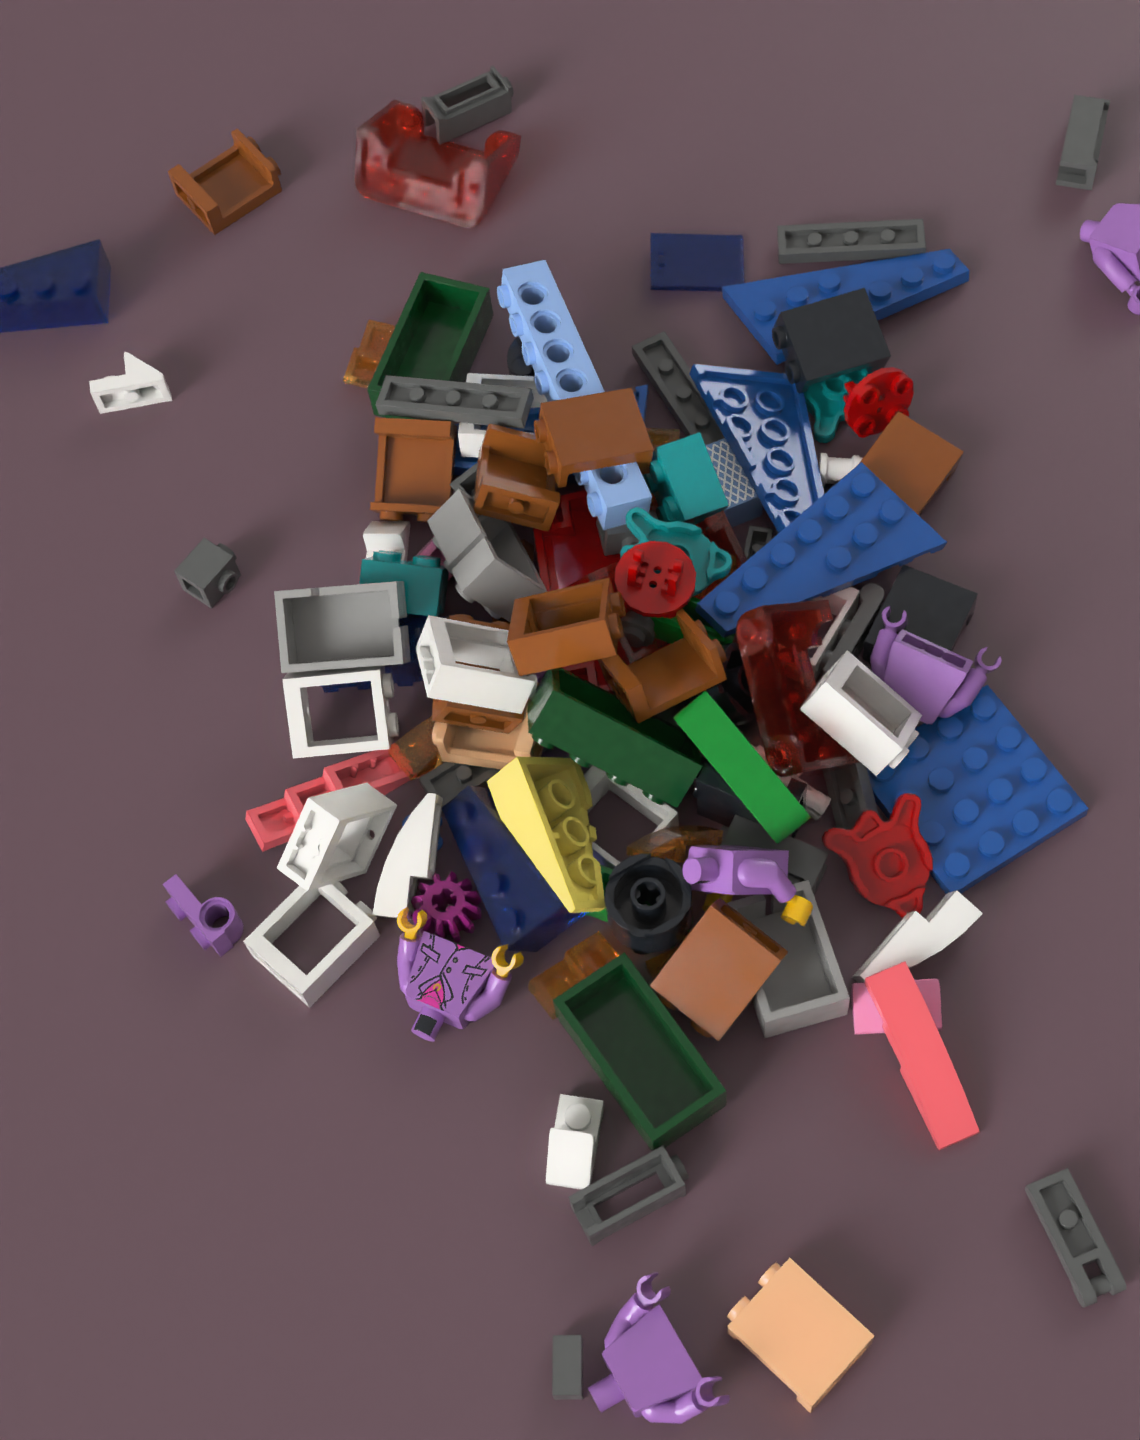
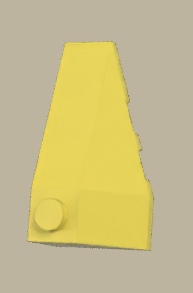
M516 757L487 781L500 819L570 913L602 911L606 907L601 866L593 857L592 842L597 839L596 827L589 825L588 809L593 806L592 796L580 765L571 758Z

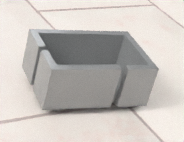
M458 489L427 521L434 534L432 541L442 551L446 559L443 563L456 579L457 584L455 588L457 592L470 603L477 601L482 604L485 610L495 619L502 617L511 622L515 599L548 591L512 524L483 515L477 518L479 514H475L473 510L474 498Z
M404 581L274 591L281 673L396 665L411 662L408 625L400 626L399 622L400 618L407 617Z
M809 880L793 884L797 890L795 895L807 899L813 905L805 927L797 922L791 925L780 917L787 903L778 902L773 894H771L772 914L766 916L764 894L753 895L727 903L788 951L784 959L753 997V1005L764 1038L848 1014L850 997Z

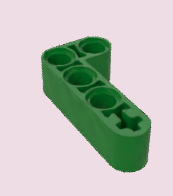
M706 690L673 717L777 845L811 818L799 801Z

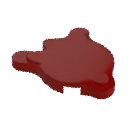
M904 793L897 798L890 818L887 821H882L876 811L865 810L860 814L851 829L832 827L827 829L822 836L824 847L838 854L844 861L849 879L855 890L864 899L873 904L890 908L902 918L907 913L913 911L921 913L923 909V895L926 890L924 887L928 881L930 870L933 871V858L918 826L922 805L921 799L912 793Z

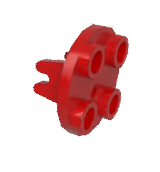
M895 367L881 368L868 374L858 384L853 381L844 384L846 391L849 393L843 396V400L846 403L844 407L845 421L859 437L865 438L869 435L883 432L898 411L909 417L907 409L910 407L914 388L912 379L903 370Z
M648 541L633 546L622 555L616 566L614 585L616 591L622 594L624 605L629 610L646 617L673 618L676 617V613L688 604L695 592L696 571L692 560L681 548L668 542ZM659 570L661 573L656 574L654 571ZM654 584L656 585V587L651 588L650 585Z

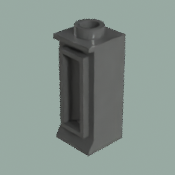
M491 66L490 71L437 95L421 97L423 123L426 127L434 123L436 124V138L441 145L512 113L511 97L514 95L511 82L507 77H502L494 66Z
M1074 95L1056 185L1092 190L1110 100Z
M736 814L730 827L722 826L715 841V845L728 844L788 850L789 880L792 884L809 880L814 896L828 866L825 862L829 852L790 836L777 845L761 824Z
M663 1145L568 1196L571 1208L591 1246H594L607 1236L681 1196H686L684 1181L689 1179V1176L679 1156L676 1154L670 1157ZM657 1174L664 1189L602 1222L595 1209L596 1206Z

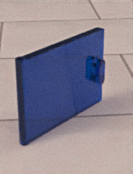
M650 234V290L722 292V287L745 283L744 237L742 235Z

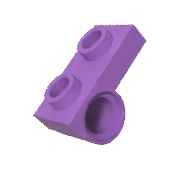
M176 874L163 883V886L171 896L165 903L180 921L188 917L195 927L190 930V933L204 950L212 946L221 957L234 947L233 944L242 936L243 923L229 900L222 897H213L201 904ZM223 916L229 917L224 926L212 928L213 923L218 918Z

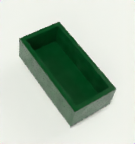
M420 272L367 388L374 415L385 418L429 420L379 415L375 405L386 375L465 382L467 373L471 369L494 315L489 288Z
M561 667L546 671L536 688L535 695L527 704L528 733L532 734L534 741L548 749H554L556 746L569 753V757L574 762L583 767L590 768L593 765L605 771L609 779L621 786L631 784L643 790L644 796L654 803L664 805L666 802L677 808L702 768L698 748L682 729L655 715L637 723L616 695Z
M625 952L552 1000L556 1017L651 1151L663 1145L666 1148L727 1105L726 1089Z

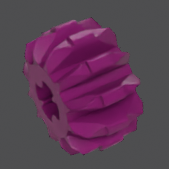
M451 871L446 881H442L439 874L434 872L432 876L434 884L430 886L420 882L418 888L422 895L412 896L411 904L416 909L411 915L413 922L417 924L418 912L424 910L427 914V922L420 929L422 935L424 931L431 934L435 933L436 936L446 939L447 935H451L454 942L459 943L461 940L459 932L464 930L467 933L473 934L475 927L472 920H478L482 917L481 908L477 906L481 902L480 894L478 891H471L473 886L468 878L458 882L456 873Z

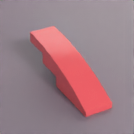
M394 743L390 749L371 751L324 767L322 777L285 789L284 798L246 811L245 820L263 852L289 841L308 797L363 783H368L380 793L386 795L412 780L415 774L398 744Z
M906 961L866 977L864 984L883 1020L882 1028L901 1065L900 1073L938 1150L979 1134L978 1125L958 1075Z

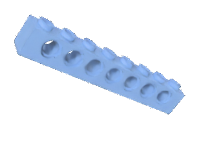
M546 260L503 269L502 284L497 287L500 306L507 308L510 314L509 323L514 337H520L522 355L526 365H532L538 393L540 395L544 394L547 402L605 392ZM637 462L574 473L578 485H584L586 489L590 514L592 517H598L603 531L625 525L626 514L634 507H640L649 513L652 495Z

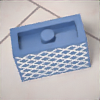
M723 438L706 445L729 504L715 521L719 531H725L761 516L763 505L726 439Z

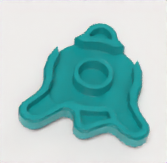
M866 368L812 384L807 392H804L807 411L815 420L813 435L816 441L828 443L833 440L839 423L845 421L844 407L846 403L843 400V396L849 393L846 391L844 384L850 381L858 384L868 375Z
M634 507L627 512L626 526L639 540L637 544L648 541L668 542L681 548L692 560L696 571L695 592L692 597L704 591L715 580L723 578L730 573L732 567L730 554L718 548L713 541L711 543L702 534L701 528L680 521L663 522L657 520L640 507ZM635 545L623 546L621 549L620 558L625 552H627ZM659 570L654 571L656 574L661 573ZM651 584L650 587L655 588L656 585Z

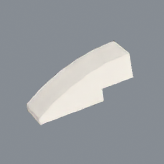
M427 793L397 835L383 867L372 915L397 919L399 912L408 907L407 919L413 920L411 915L414 912V908L412 907L411 899L412 896H416L417 880H432L435 872L443 798L439 795Z
M957 890L947 893L926 918L917 911L907 913L852 978L860 983L865 982L866 977L905 961L908 968L917 965L938 953L961 936L983 913Z

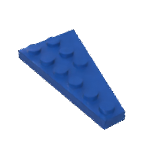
M944 249L722 287V296L771 359L778 365L786 361L782 349L778 350L772 338V328H774L780 312L865 288L878 321L968 282L970 270L951 249Z
M693 364L689 375L777 532H781L824 495L804 393H798L795 384H791L788 381L785 373Z
M861 462L699 601L695 611L725 638L767 621L768 617L787 609L791 611L799 608L809 600L822 596V598L876 577L881 571L896 565L900 567L903 564H908L914 558L928 552L932 554L940 551L945 547L947 541Z

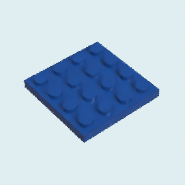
M988 684L982 687L971 705L949 718L937 717L932 725L923 723L915 728L919 732L918 736L908 747V754L894 769L887 765L876 776L867 768L875 802L888 819L897 798L901 794L912 793L921 799L922 805L918 826L933 858V871L930 870V875L945 894L956 890L962 894L1086 816L1089 809Z

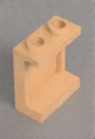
M530 699L527 700L524 707V720L509 734L435 722L432 742L434 745H437L441 760L443 762L501 770L516 757H541L544 747L534 741L532 734L528 733L527 704Z
M789 1258L782 1267L775 1262L758 1281V1284L763 1288L751 1301L744 1296L727 1315L732 1321L728 1325V1334L734 1340L737 1338L797 1395V1401L811 1413L871 1346L874 1335L798 1264Z

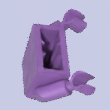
M1118 203L1111 207L1101 222L1086 220L1080 229V239L1083 242L1090 243L1093 261L1096 266L1122 293L1126 291L1130 295L1128 309L1132 313L1140 315V300H1138V298L1140 299V286L1134 283L1135 281L1140 282V204Z
M891 606L886 607L882 612L885 629L879 631L870 656L872 672L922 715L919 721L932 725L937 717L949 718L971 705L987 681L986 673H991L1000 666L1001 656L996 659L993 666H986L981 660L982 654L988 648L985 647L976 654L974 661L903 630L908 621L905 610L899 622H889L888 617L891 613ZM973 662L976 668H971Z
M654 1272L640 1278L636 1287L637 1292L619 1310L604 1339L605 1350L601 1354L611 1374L588 1387V1390L601 1413L625 1399L635 1418L643 1416L646 1420L653 1423L682 1424L706 1411L708 1407L726 1405L730 1397L729 1395L714 1397L712 1392L713 1385L717 1381L723 1380L721 1376L702 1378L660 1304L653 1308V1303L666 1299L671 1293L669 1286L662 1288L657 1294L652 1290V1280L658 1276V1273Z

